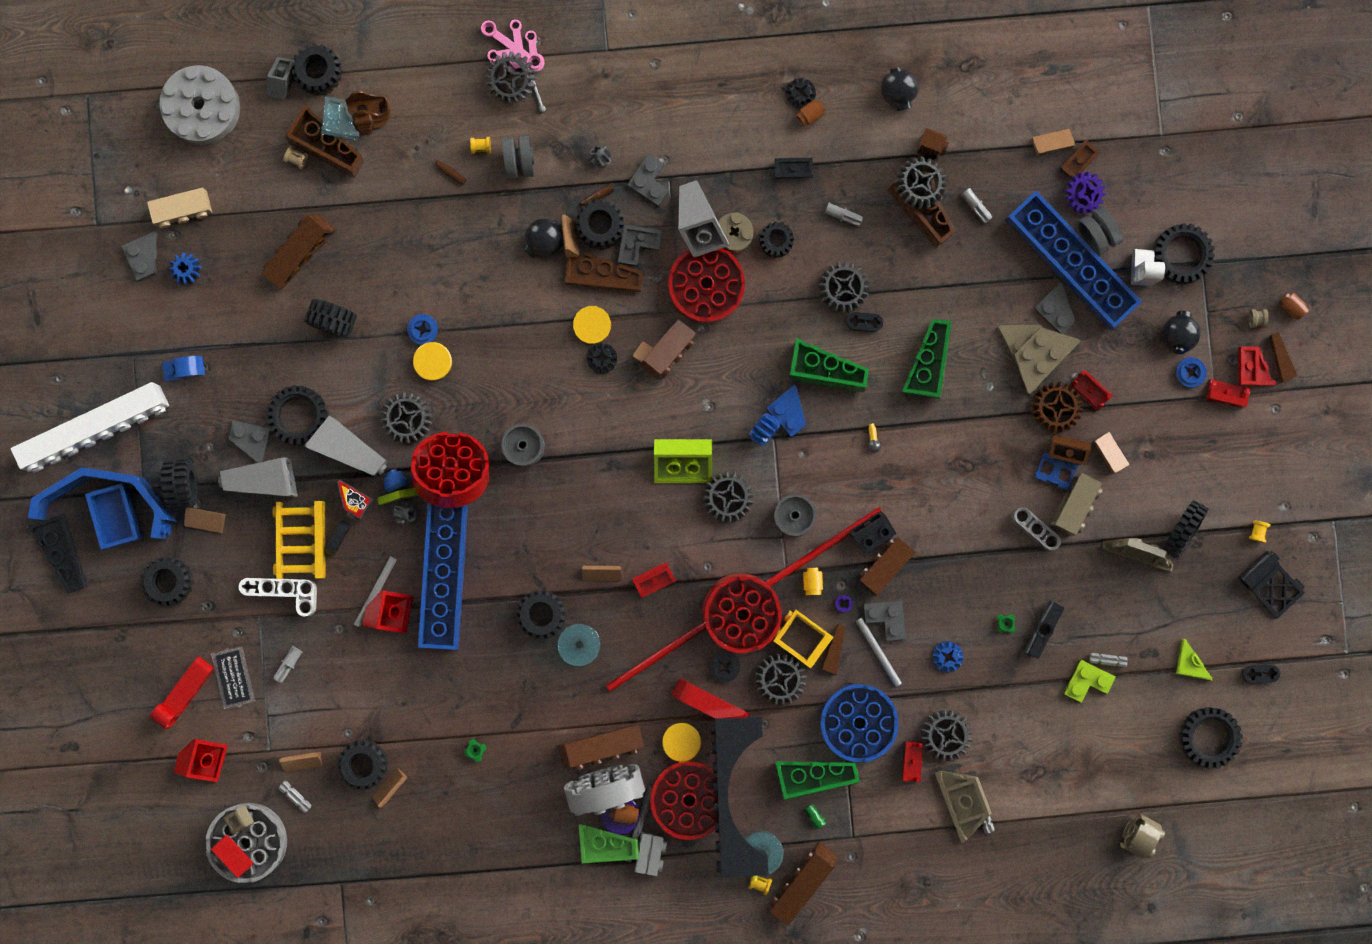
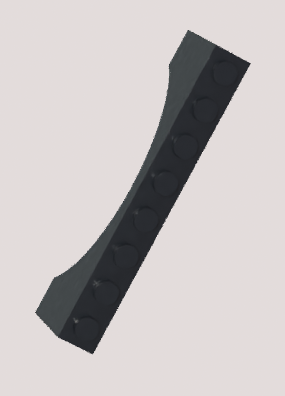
M762 717L714 719V723H711V734H714L715 742H711L712 754H715V762H712V773L716 774V782H713V793H717V801H714V813H718V821L714 822L715 833H718L719 841H715L716 853H719V861H716V872L720 873L721 877L769 875L768 855L760 852L744 839L733 821L728 802L729 780L734 765L749 745L763 737Z

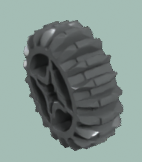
M510 51L509 55L503 52L502 58L496 55V61H490L493 68L487 67L486 69L491 72V75H485V78L491 79V82H487L486 85L493 86L489 90L490 93L496 91V99L502 95L501 102H505L508 98V103L510 104L514 100L516 103L520 102V97L523 100L527 99L525 92L532 94L529 87L535 88L536 86L534 83H531V80H537L536 76L531 75V73L536 72V69L530 70L529 68L533 63L528 62L526 64L528 57L524 56L521 59V53L514 55L513 51ZM510 61L517 63L523 71H515ZM504 64V74L498 78V71ZM510 72L511 75H519L514 77L512 80H504L505 78H508V76H510ZM525 76L524 85L518 91V82L520 78ZM506 83L509 89L512 90V93L503 90L499 84Z
M921 157L918 162L916 158H913L912 163L906 161L905 166L902 165L900 167L901 172L896 174L899 179L895 180V184L900 185L896 188V191L902 192L899 198H906L904 204L910 201L912 202L911 208L917 204L918 209H921L924 204L927 209L930 207V204L935 206L937 200L940 201L943 198L942 195L946 193L944 187L947 186V182L943 181L946 179V175H941L943 168H936L938 162L932 165L931 159L925 162L924 157ZM920 170H923L929 174H923L920 172ZM908 173L912 176L911 179L913 181L910 187L907 185ZM932 179L935 182L934 193L931 192L929 184ZM918 181H919V182H922V181L924 182V181H926V182L924 183V185H923V184H920V185L918 184V185L916 186V184L918 183ZM914 192H919L922 196H918Z
M844 261L843 267H841L839 262H836V269L833 265H830L829 269L831 272L824 270L823 273L827 278L824 276L820 277V280L825 283L818 285V288L824 289L819 292V295H826L822 302L829 300L830 302L827 307L830 308L834 304L835 312L838 310V307H841V313L845 312V307L848 308L849 312H852V305L859 309L857 302L864 304L865 301L861 297L868 298L869 296L868 293L864 292L870 290V286L864 285L869 282V279H862L866 272L859 274L858 272L861 270V267L859 266L854 270L855 263L853 262L850 267H847V261ZM841 272L851 274L846 279H841L839 277L834 276L835 274ZM855 278L860 286L859 294L855 292L851 285ZM829 280L834 282L833 284L837 288L834 296L829 291ZM849 281L847 286L848 291L844 290L841 291L840 294H838L841 290L840 284H844ZM842 295L854 298L849 302L838 301Z
M403 392L402 399H400L399 395L396 394L395 398L397 401L394 402L389 398L388 401L391 403V406L389 407L387 404L383 406L388 411H381V414L386 416V418H382L380 421L387 423L382 429H390L386 435L391 436L394 433L392 440L396 441L400 437L399 443L403 444L405 438L407 444H411V438L418 442L417 435L424 438L425 436L422 431H430L425 426L426 424L432 425V422L427 421V418H432L433 415L426 414L431 408L429 406L423 407L427 403L425 400L419 403L421 399L419 395L413 399L414 394L410 393L409 398H407L406 393ZM403 403L415 404L419 410L407 411ZM398 406L399 416L392 421V413ZM404 412L411 416L409 424L406 421H402ZM422 415L421 424L415 430L414 420ZM405 425L410 433H399L394 427Z
M725 471V477H722V474L719 472L718 480L714 476L711 477L714 482L713 485L710 482L706 483L710 490H703L704 493L709 494L704 496L703 500H709V503H706L704 507L711 506L712 509L708 511V514H712L715 511L714 519L721 515V522H724L725 517H728V523H731V517L733 516L736 521H739L738 514H741L743 518L746 516L743 512L744 509L748 512L751 511L747 504L753 505L754 502L748 500V498L754 497V494H748V491L752 490L753 487L749 486L746 488L745 485L749 483V480L741 482L743 479L742 474L737 479L735 478L736 472H733L732 477H729V471ZM729 481L727 490H714L718 484ZM735 483L742 488L745 498L734 493ZM731 487V496L736 499L730 500L726 507V498L721 495L727 494ZM712 496L723 501L722 511L714 505ZM731 503L743 504L739 510L727 513Z
M777 653L776 660L770 655L769 659L771 662L768 663L763 659L762 662L766 666L763 668L758 665L757 667L762 672L755 673V676L760 677V680L754 681L755 684L761 683V686L757 687L756 690H764L760 696L763 698L768 695L766 700L768 703L774 698V705H777L778 700H781L782 706L785 705L784 699H787L791 704V696L799 699L795 693L797 691L799 693L804 692L799 687L800 685L806 686V683L801 682V679H806L807 676L800 675V672L805 671V669L797 668L801 664L800 661H797L795 664L792 663L795 659L793 656L788 661L787 654H784L783 659H780V654ZM777 664H787L793 668V671L782 673ZM772 666L774 677L765 683V674ZM776 670L781 676H788L783 680L785 689L780 683L777 684L775 682L771 684L778 679ZM796 676L795 687L789 692L787 682ZM779 686L784 695L772 694L767 688Z
M942 709L941 716L938 711H935L936 718L934 719L929 715L928 718L932 722L930 724L928 722L923 723L925 726H928L927 730L921 729V732L927 733V736H922L921 740L928 741L923 746L925 748L931 747L927 751L929 754L935 751L933 756L935 759L940 754L941 761H945L946 756H948L949 761H953L952 755L956 759H960L958 752L965 755L964 746L968 749L971 748L970 745L966 744L967 741H973V738L968 737V734H973V730L966 729L971 726V723L964 724L967 717L964 716L959 719L961 716L960 712L953 716L954 710L952 709L949 710L948 715L946 710ZM952 719L945 728L936 726L942 720ZM957 723L962 729V740L954 732ZM939 730L942 732H947V730H950L949 734L952 735L951 737L955 738V740L951 738H947V740H944L945 736L942 733H940ZM932 731L940 736L938 747L933 743ZM950 742L958 744L953 750L942 751Z

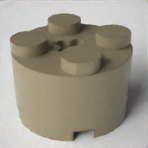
M738 212L729 213L718 221L729 242V246L723 249L732 254H739L750 246L754 230L751 221L746 216ZM731 230L738 231L737 237L734 235L730 236Z
M1137 813L1138 817L1136 819L1131 818L1122 833L1124 843L1121 842L1120 845L1123 849L1142 859H1151L1155 854V847L1158 841L1160 842L1164 838L1165 831L1162 830L1161 824Z

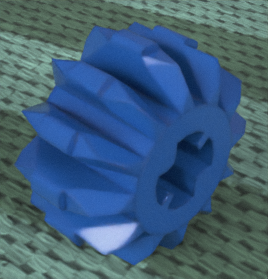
M182 252L181 258L175 255L176 262L172 260L169 262L173 265V267L168 268L169 272H173L170 277L176 279L178 284L183 281L184 285H188L189 280L195 283L193 277H200V274L196 271L202 269L201 266L197 265L200 262L199 259H194L193 254L187 256L185 252ZM184 265L189 267L185 273L181 271L182 267L185 268Z
M766 413L751 429L749 437L761 447L765 446L780 427V422L773 415Z

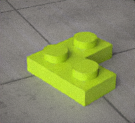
M1079 660L1064 691V695L1082 703L1090 686L1108 694L1116 676L1083 660Z

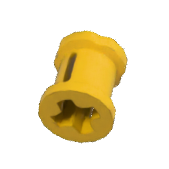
M490 137L486 139L470 138L471 154L476 152L491 154Z
M1253 520L1254 527L1249 539L1266 543L1265 536L1270 524Z
M752 876L748 889L751 890L753 888L767 895L772 879Z

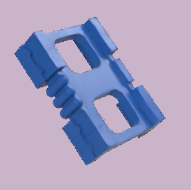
M1044 453L1035 478L1069 490L1078 465L1068 461L1064 463V461L1053 459V457L1050 458L1049 454ZM1044 461L1053 464L1050 475L1043 474L1040 471ZM1062 468L1071 471L1068 482L1058 479Z

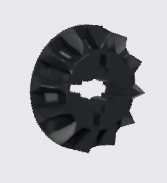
M795 78L788 84L786 98L792 106L802 108L812 100H815L816 89L810 80ZM806 87L804 92L806 96L801 95L796 99L798 94L796 89L801 90Z
M605 343L595 344L588 351L587 363L596 373H608L616 366L617 353L611 345ZM601 350H603L604 356L610 358L604 360L603 366H601L600 360L594 359V357L600 356Z
M720 652L711 659L709 671L715 680L726 683L737 677L740 671V664L732 653ZM719 660L724 664L731 661L728 666L730 674L726 671L718 673L721 668Z

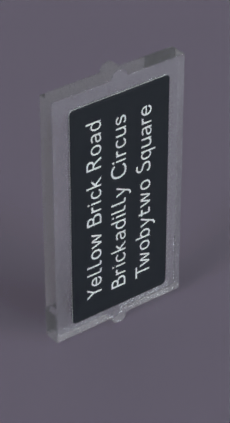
M243 646L233 649L225 648L224 651L212 653L211 656L224 709L235 706L241 707L243 704L255 702Z

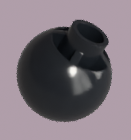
M901 67L889 69L890 73L886 74L881 82L883 98L890 105L896 106L897 111L912 108L911 102L917 97L919 91L916 76L907 69L901 70Z
M538 219L532 222L525 233V241L527 243L523 247L525 252L532 258H535L537 255L541 257L554 255L563 243L562 226L556 220L552 221L550 219Z
M1178 311L1176 316L1166 321L1162 329L1164 344L1175 354H1184L1194 349L1201 337L1199 324L1195 319L1191 318L1192 314L1188 311Z

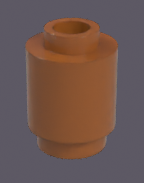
M812 100L799 109L796 116L805 127L823 117L825 108L820 101Z
M1294 292L1291 294L1286 293L1280 300L1282 302L1280 307L1293 319L1300 320L1309 310L1306 307L1307 304Z
M627 804L620 809L612 807L610 817L616 823L636 824L639 808H634L633 805Z

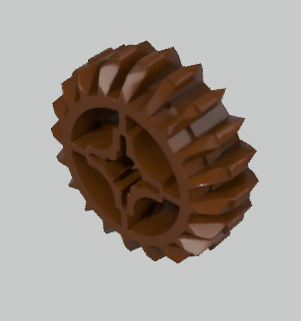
M1051 382L1049 385L1050 389L1046 384L1043 385L1044 392L1038 389L1037 393L1039 396H1033L1037 403H1031V407H1036V410L1031 411V414L1037 413L1038 415L1034 418V421L1040 419L1042 422L1038 426L1042 427L1046 424L1045 431H1049L1050 427H1052V433H1056L1057 428L1060 433L1064 432V427L1068 431L1071 430L1070 424L1073 426L1077 425L1074 418L1081 419V416L1076 413L1083 412L1082 408L1077 407V405L1083 404L1082 401H1076L1080 394H1072L1075 388L1068 391L1069 384H1065L1062 388V382H1058L1056 387L1054 382ZM1055 392L1052 403H1043L1047 394ZM1061 393L1069 399L1071 406L1063 402ZM1056 403H1058V406H1061V408L1063 409H1060L1057 412H1055V409H1053V407L1050 406H1054ZM1042 409L1051 413L1052 421L1045 417ZM1062 412H1071L1065 422L1058 423Z

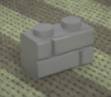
M641 832L638 847L639 859H636L634 872L657 876L658 871L662 872L664 860H660L661 852L665 853L667 845L663 835Z

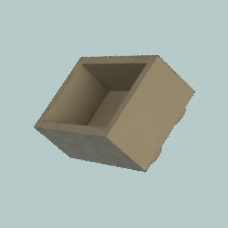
M1083 473L1076 474L1050 526L1068 536L1080 534L1085 526V523H1083L1085 517H1089L1093 511V501L1098 499L1103 489L1100 488L1102 483Z

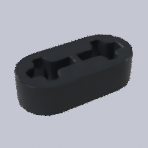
M853 312L847 318V325L852 330L877 332L883 327V319L878 314ZM854 316H857L858 320L864 321V323H858L857 326H854L850 319L852 320ZM873 318H876L880 325L873 328V325L866 324V321H872Z
M343 520L339 522L325 548V553L331 556L336 554L350 528L349 523Z
M1275 665L1246 666L1243 669L1242 678L1248 683L1276 682L1280 678L1281 673ZM1271 668L1272 671H1275V675H1272V679H1270V676H1263V672H1269ZM1252 669V672H1259V676H1253V680H1251L1247 673Z

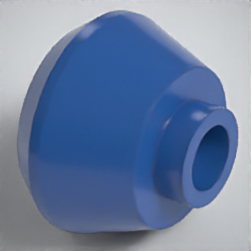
M391 470L386 473L387 477L384 478V489L390 493L408 485L409 478L402 471Z

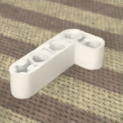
M1134 249L1132 254L1131 285L1152 286L1162 281L1165 274L1164 262H1154V250Z
M245 578L239 583V591L243 595L296 597V611L299 615L311 616L316 611L317 586L311 580ZM267 582H270L273 586L272 591L269 593L264 590V585ZM285 583L291 584V592H284L283 586ZM305 583L311 586V591L308 594H305L302 590ZM245 585H258V589L248 590L245 589ZM305 602L309 603L311 607L308 613L302 611V605Z

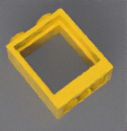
M794 610V612L789 611L784 618L786 623L782 628L779 627L773 641L806 666L812 668L833 639V636L797 610ZM796 617L823 636L807 659L780 640Z

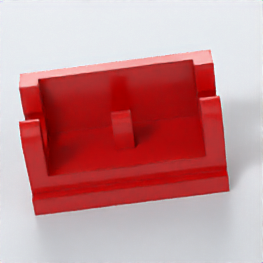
M1086 370L1081 371L1069 384V387L1071 389L1075 388V392L1080 394V397L1096 411L1101 409L1113 396Z
M1210 379L1205 400L1243 409L1248 405L1250 389Z
M667 562L632 579L641 598L676 582Z
M904 741L902 781L921 782L924 743Z
M228 835L211 849L237 878H240L254 864Z

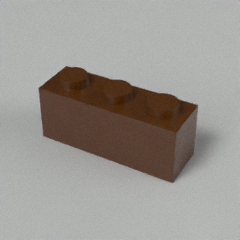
M678 319L643 359L640 366L657 380L661 376L666 377L672 369L670 367L673 362L677 364L683 357L682 352L684 349L689 350L695 343L693 339L696 333Z
M899 537L896 539L892 538L885 545L887 549L883 554L879 552L872 559L874 564L870 568L866 566L859 574L861 576L859 581L876 596L916 553Z

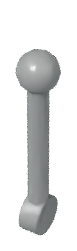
M535 86L533 90L539 104L538 110L539 112H544L546 108L542 104L537 87Z

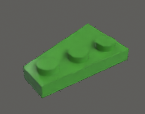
M579 824L582 863L639 859L638 839Z

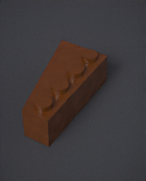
M304 104L286 134L288 143L355 178L364 163L362 155Z
M910 173L907 175L908 187L913 184ZM918 181V183L916 184V186H917L918 184H919V185H920V184H923V185H924V183H925L926 181H924V182H923V181H922V182H919V181ZM930 181L929 184H930V187H931V192L934 193V190H933V188H932L931 181ZM894 182L888 191L937 249L955 233L940 202L937 200L935 206L930 204V207L927 209L924 204L921 209H918L917 204L911 208L912 202L909 201L907 204H904L906 198H899L902 192L896 191V188L900 185ZM914 192V194H916V195H918V196H922L921 193H919V192Z
M305 215L298 224L300 226L296 231L293 230L287 236L288 241L277 248L275 257L269 259L263 266L265 269L261 274L277 288H285L301 270L299 265H304L313 257L312 251L324 245L326 242L324 238L328 233L333 235L337 230L323 216Z
M632 725L609 731V733L593 735L591 738L574 740L569 744L563 743L558 745L563 767H573V770L584 768V764L589 762L592 765L602 763L603 758L609 757L610 760L621 758V754L628 752V755L639 753V749L644 747L639 725Z
M820 842L813 851L807 854L802 866L799 865L796 868L793 878L790 881L787 880L781 888L782 893L779 896L776 895L770 902V913L787 926L790 925L835 867L837 855Z

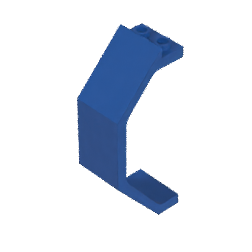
M81 467L31 498L28 518L46 520L48 506L53 500L91 478L131 483L154 511L151 531L152 538L167 540V536H170L172 528L169 525L170 521L177 522L145 478L128 474Z

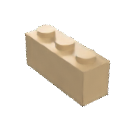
M203 187L147 202L152 223L159 228L171 226L170 223L174 222L179 224L186 223L193 217L197 219L205 218L208 216L207 214L212 213L207 191Z

